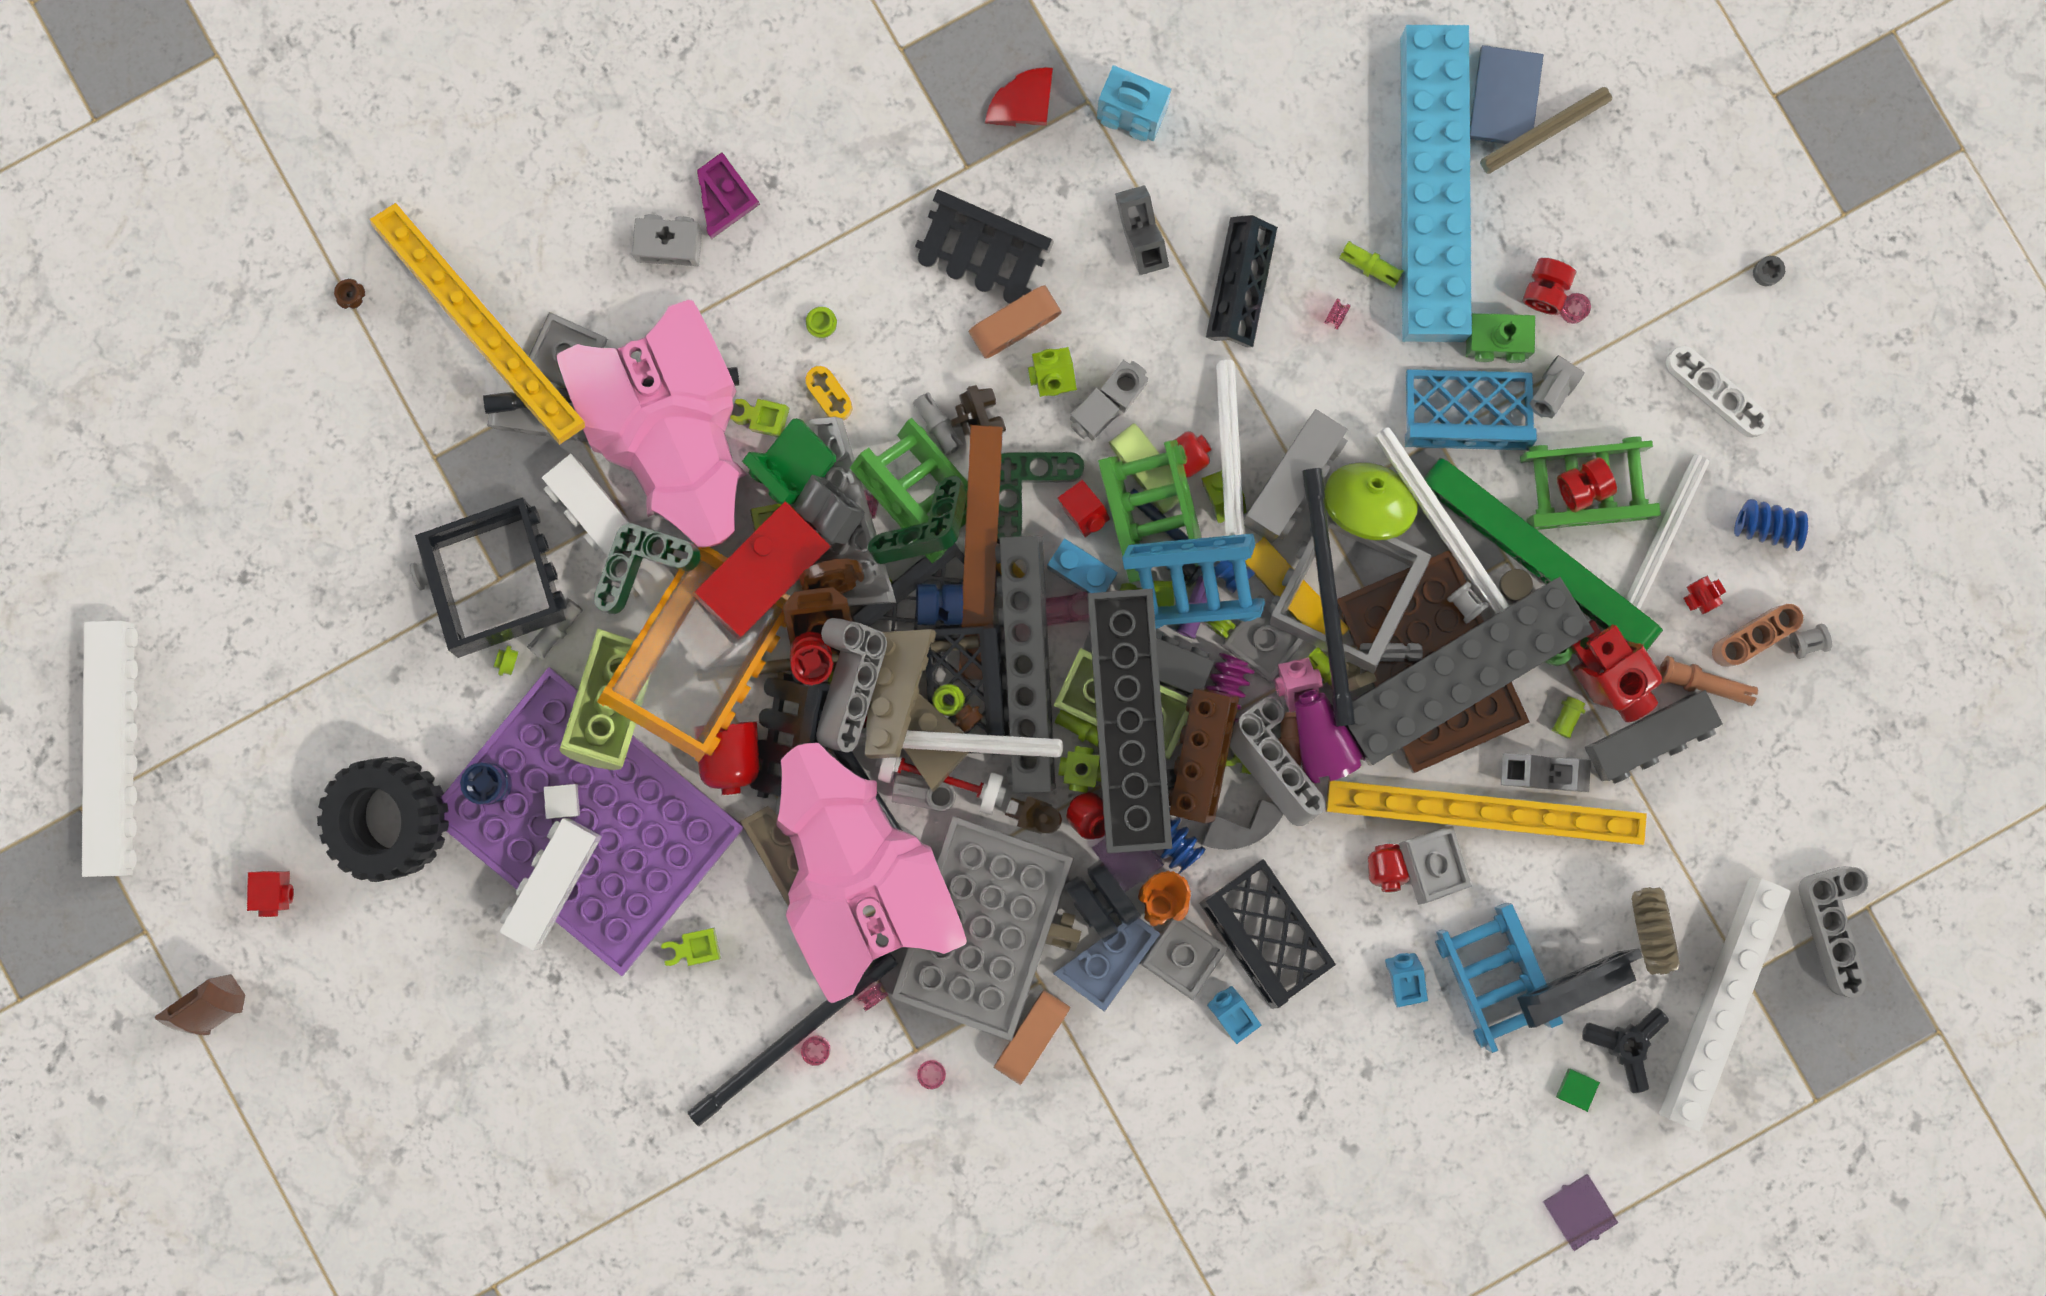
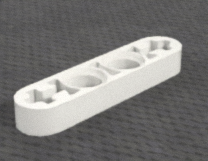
M1681 346L1669 353L1666 358L1668 371L1740 433L1753 438L1768 430L1770 426L1769 414L1690 347ZM1685 355L1688 358L1685 362L1687 366L1684 365L1679 368L1676 365L1678 359L1675 356L1681 357ZM1698 365L1700 369L1693 373L1691 378L1688 377L1687 374L1692 372L1691 369ZM1705 373L1713 378L1714 384L1712 389L1704 390L1699 386L1698 377L1700 374ZM1725 394H1732L1736 397L1738 404L1735 410H1727L1723 406L1722 398ZM1746 406L1748 410L1743 412L1745 415L1737 418L1736 414L1740 413ZM1757 416L1759 418L1757 422L1759 427L1751 429L1748 426L1751 422L1749 418Z

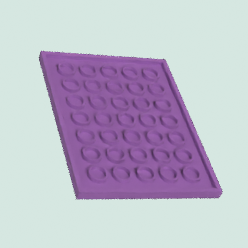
M548 667L446 790L444 795L441 796L442 802L448 804L449 812L444 813L445 820L449 821L447 832L517 889L525 877L529 879L535 869L531 865L540 849L545 851L551 839L547 838L551 827L556 821L561 822L562 818L546 819L544 787L578 784L580 816L563 818H570L601 835L602 838L555 922L619 975L624 976L738 837L744 827L634 735H632L624 765L619 770L589 766L563 755L559 749L578 689L555 670ZM484 762L498 764L507 769L512 779L511 792L507 798L500 803L491 805L472 803L465 798L461 791L460 781L462 774L469 766Z

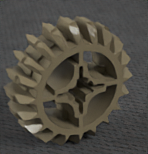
M1648 887L1635 891L1631 898L1647 971L1651 975L1659 973L1663 975L1669 974L1671 971H1677L1680 961L1664 891L1660 887Z

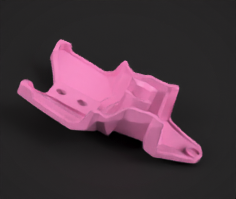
M686 300L669 306L665 314L645 338L631 341L621 348H598L577 344L558 353L557 361L575 411L585 422L583 431L592 450L601 453L606 460L634 473L647 496V516H652L654 513L662 516L685 534L697 547H713L726 541L735 532L734 514L739 477L747 476L746 472L733 461L725 436V430L734 408L733 397L736 394V389L718 347L694 301ZM635 351L642 352L640 356L641 361L638 363L635 359L631 358V354ZM652 379L654 383L651 387H644V381Z
M804 743L792 748L781 759V800L776 822L777 827L783 834L790 837L799 868L788 893L790 904L786 911V917L795 939L827 1000L830 1003H835L853 995L857 984L871 962L901 947L920 948L945 954L965 945L967 939L931 846L924 845L916 836L891 826L876 799L877 781L866 780L857 776L836 760L820 743ZM865 906H873L875 908L874 915H864L863 908ZM879 933L885 935L889 940L884 946L876 943L877 934Z

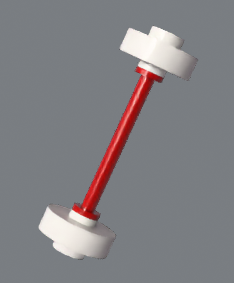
M903 757L877 758L875 767L880 769L878 780L891 783L895 772L901 773L902 770L922 776L916 766L905 763V758ZM993 772L990 775L988 784L981 782L980 786L950 776L943 781V783L977 793L976 797L983 799L979 812L992 815L995 805L1001 807L1007 789L1001 787L1004 776Z

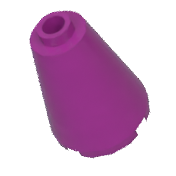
M1310 690L1299 696L1300 700L1295 703L1303 772L1312 783H1321L1319 777L1329 776L1330 781H1334L1358 770L1362 766L1360 760L1365 761L1366 759L1365 755L1347 726L1336 727L1334 708L1324 693H1318L1317 690Z

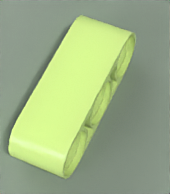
M1135 423L1109 441L1110 447L1123 464L1159 454ZM1169 465L1132 474L1144 491L1174 483ZM1178 496L1154 501L1153 503L1165 514L1178 504L1179 500Z

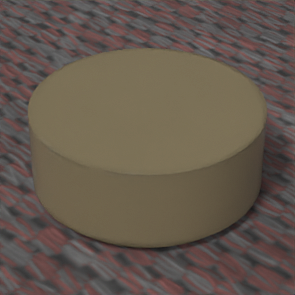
M1512 569L1501 577L1499 588L1502 595L1508 600L1519 601L1531 593L1533 581L1526 571Z

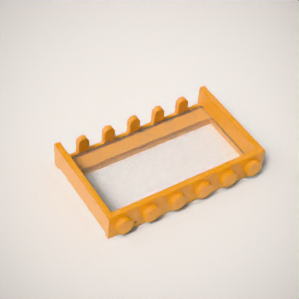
M698 547L701 554L700 562L693 570H678L673 581L666 589L658 605L651 613L638 637H636L597 701L602 706H608L694 757L697 762L702 759L705 753L709 756L712 755L721 740L716 737V734L721 727L725 730L728 728L736 715L735 712L731 711L736 701L742 704L751 687L746 685L751 676L757 678L766 664L765 661L761 660L765 651L772 653L781 637L776 635L780 626L786 629L783 606L790 598V595L785 593L738 640L692 596L728 559L710 547Z

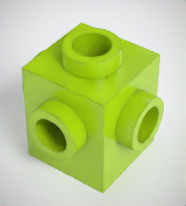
M1069 347L1045 349L1032 354L1033 366L1028 367L1031 386L1037 385L1040 397L1056 396L1063 392L1077 390Z
M1075 746L1074 752H1067V758H1060L1058 776H1064L1063 783L1069 784V790L1087 793L1088 787L1095 788L1096 781L1101 782L1099 756L1093 755L1094 749ZM1079 763H1084L1088 767V772L1083 776L1078 775L1075 770Z

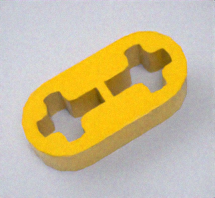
M823 366L811 368L805 377L806 385L828 417H839L846 420L853 410L852 402L847 393L828 368ZM817 374L821 377L827 375L828 378H826L825 383L830 390L824 392L819 385L813 387L812 385L815 383L814 376ZM834 395L839 402L846 401L843 405L845 410L843 413L840 414L837 410L834 412L830 411L833 408V404L829 399L830 396Z

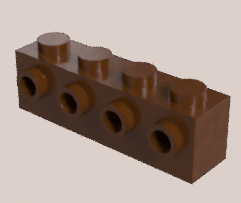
M1205 688L1194 689L1193 694L1189 695L1186 704V711L1189 712L1187 725L1183 726L1180 734V743L1183 744L1181 756L1177 757L1174 764V775H1177L1175 787L1171 788L1168 795L1169 806H1171L1170 815L1204 824L1215 821L1240 696Z

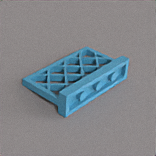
M1407 369V432L1405 434V447L1529 450V447H1532L1537 441V430L1534 428V413L1532 406L1529 404L1533 398L1532 373ZM1414 379H1426L1434 388L1423 397L1414 389ZM1448 380H1457L1465 388L1455 398L1443 387ZM1479 381H1488L1496 390L1485 398L1474 386ZM1511 381L1524 382L1525 393L1518 400L1505 388ZM1436 391L1450 402L1440 412L1427 401ZM1468 391L1481 403L1471 413L1458 402ZM1499 392L1512 403L1503 414L1490 403ZM1414 398L1418 401V403H1416L1415 405ZM1421 405L1434 416L1428 423H1414V412ZM1452 406L1466 417L1460 424H1451L1443 416ZM1483 407L1488 409L1497 418L1491 425H1483L1474 417ZM1516 407L1525 416V426L1513 425L1506 416Z

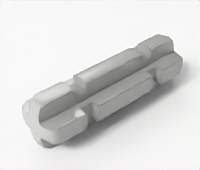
M1373 643L1360 644L1359 651L1368 654ZM1389 643L1380 661H1404V659L1420 661L1423 655L1422 646L1418 643H1408L1407 646L1403 643Z

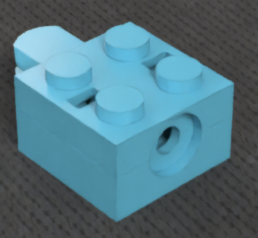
M1113 65L1098 100L1097 119L1101 120V124L1110 129L1117 130L1119 127L1129 131V134L1137 140L1147 141L1149 139L1154 141L1168 109L1172 89Z

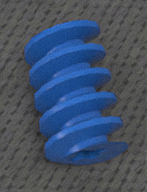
M1749 499L1745 502L1737 516L1734 534L1738 537L1742 530L1745 529L1746 538L1751 540L1755 532H1758V541L1761 543L1765 541L1768 535H1771V545L1773 546L1778 543L1780 538H1783V547L1786 549L1789 548L1792 541H1795V550L1800 551L1804 547L1808 534V516L1804 511H1797L1795 513L1792 508L1782 510V507L1779 505H1773L1770 508L1767 502H1761L1758 505L1755 499Z
M1180 817L1170 819L1172 849H1164L1160 857L1165 859L1172 856L1173 859L1168 867L1173 869L1180 866L1181 869L1178 873L1180 874L1199 859L1206 849L1203 846L1193 849L1198 839L1195 836L1185 839L1189 828L1186 826L1177 829L1181 819Z

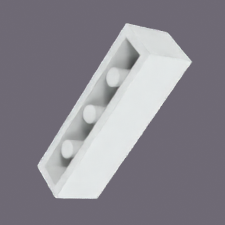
M562 818L561 822L556 821L547 835V838L551 839L545 851L540 849L531 865L535 869L529 879L525 877L516 891V895L519 897L513 907L509 906L500 920V923L503 924L500 930L501 934L532 951L541 948L602 838L601 835L570 818Z

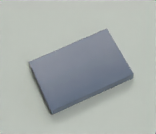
M1482 45L1480 48L1470 121V139L1507 144L1534 128L1544 54Z

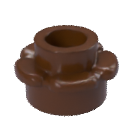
M345 279L336 285L334 296L340 307L355 309L363 303L362 298L365 296V289L362 284H357L356 280ZM348 292L353 293L351 297L347 296Z
M969 704L955 715V718L958 720L955 723V727L959 726L964 733L969 731L984 718L979 712L980 707L972 708Z

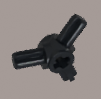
M1654 1008L1636 1026L1629 1024L1625 1029L1616 1027L1614 1030L1596 1024L1586 1023L1582 1031V1039L1585 1042L1608 1048L1609 1054L1617 1056L1618 1064L1625 1067L1630 1091L1632 1093H1642L1649 1089L1643 1063L1647 1059V1051L1651 1046L1649 1040L1668 1023L1669 1019L1662 1010ZM1627 1039L1634 1041V1047L1630 1046L1631 1052L1624 1049V1044H1629L1626 1041Z

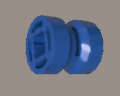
M1229 560L1221 561L1214 567L1215 575L1217 578H1222L1225 581L1227 590L1233 594L1237 590L1233 564ZM1246 566L1249 580L1255 572L1249 566Z

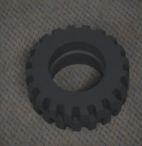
M382 757L352 763L349 768L341 769L335 774L336 780L329 781L324 789L327 796L320 798L318 808L322 809V815L317 816V826H322L323 834L319 835L321 843L327 844L329 850L326 853L329 858L339 861L337 864L339 869L345 873L352 872L351 875L359 880L368 879L370 882H381L416 873L422 870L425 864L431 863L435 859L437 852L434 850L441 849L445 842L442 833L448 831L449 821L445 820L444 813L449 812L448 804L442 802L441 796L444 795L441 786H434L432 782L435 780V777L429 771L420 772L422 769L420 764L414 761L407 762L405 758ZM378 789L392 797L401 815V830L391 848L381 845L374 839L366 822L368 802Z

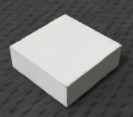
M578 784L544 787L546 819L580 816Z

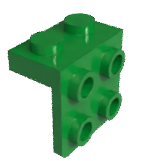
M794 418L766 453L748 452L742 462L750 469L748 471L749 475L767 487L769 496L775 502L782 505L786 501L788 504L793 505L811 475L824 477L836 462V455L803 420Z

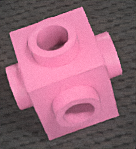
M1309 658L1278 664L1279 677L1274 679L1278 697L1284 696L1289 712L1295 711V703L1300 700L1299 696L1310 690H1317L1319 693V688L1323 686L1319 669L1313 670Z

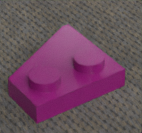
M723 152L697 170L707 224L706 229L711 239L760 205L757 198Z

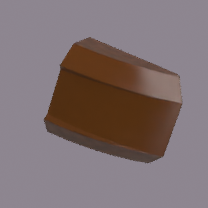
M833 587L794 591L783 606L790 646L795 638L802 633L816 632L821 634L822 628L828 619L838 618L853 621L847 598ZM831 647L832 654L840 653V650Z
M232 974L210 978L157 1014L155 1020L177 1031L197 1035H210L212 1029L235 1013H242L245 993Z

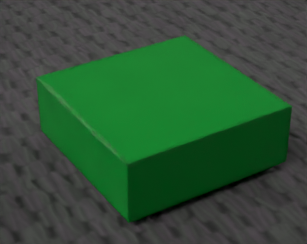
M1568 1068L1556 1098L1588 1112L1600 1082Z

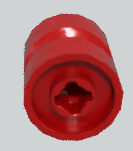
M1539 258L1532 274L1534 282L1528 284L1522 302L1541 313L1559 315L1567 298L1564 291L1570 290L1577 273L1576 270L1556 259Z
M1601 457L1582 464L1580 471L1573 468L1557 476L1560 494L1568 508L1574 513L1591 506L1593 499L1600 502L1617 493V485L1613 473Z
M816 632L802 633L795 638L790 649L792 674L803 684L815 685L822 683L832 672L833 659L831 647L827 646L822 640V635Z

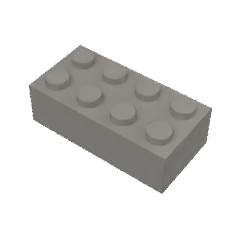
M1315 409L1244 517V526L1261 537H1265L1270 543H1273L1278 537L1283 540L1296 522L1292 518L1294 512L1296 511L1300 514L1308 504L1302 471L1322 468L1324 479L1331 468L1326 464L1329 459L1334 461L1348 442V440L1343 438L1348 429Z

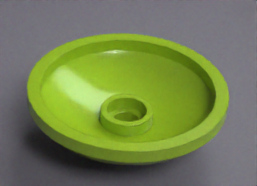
M1366 462L1347 464L1338 468L1330 475L1324 488L1325 508L1330 517L1342 529L1360 538L1389 540L1398 537L1411 527L1417 515V501L1399 474L1382 465Z

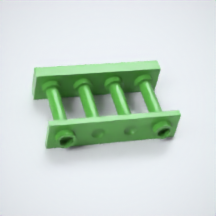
M910 418L897 434L900 439L899 442L879 456H876L868 447L858 455L850 467L851 471L901 528L928 522L929 516L927 513L930 512L934 493L918 504L906 490L929 473L938 483L950 476L959 477L968 493V481L913 418ZM910 450L921 464L897 480L885 466ZM967 498L960 528L966 525ZM947 549L925 554V556L933 564L941 558Z
M1636 436L1624 438L1622 443L1554 450H1548V445L1529 447V452L1520 456V463L1533 462L1538 509L1535 510L1536 514L1527 518V523L1536 530L1652 520L1661 516L1660 504H1649V499H1645L1640 452H1645L1653 447V441H1642V437ZM1627 453L1632 500L1629 501L1630 506L1618 507L1617 502H1614V498L1611 496L1602 500L1598 504V509L1586 510L1585 508L1574 513L1567 507V512L1555 513V508L1551 507L1547 460L1565 459L1566 471H1569L1573 468L1579 470L1577 458L1596 456V458L1601 457L1610 468L1609 455Z
M1177 440L1164 442L1165 453L1123 464L1122 461L1118 460V456L1098 460L1122 556L1128 545L1140 544L1139 541H1142L1143 537L1184 526L1186 527L1188 539L1202 538L1183 466L1187 462L1183 446H1178ZM1170 465L1174 480L1173 484L1135 494L1126 491L1124 480L1127 479L1128 475ZM1178 496L1182 514L1141 525L1134 522L1132 510L1135 509V506ZM1126 569L1129 583L1140 581L1138 571Z

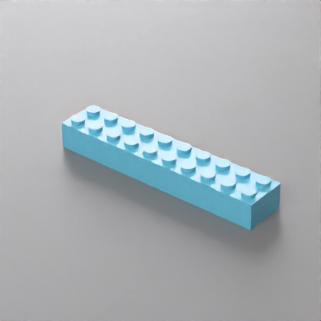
M1406 25L1400 37L1402 270H1404L1402 274V342H1465L1472 335L1469 25Z

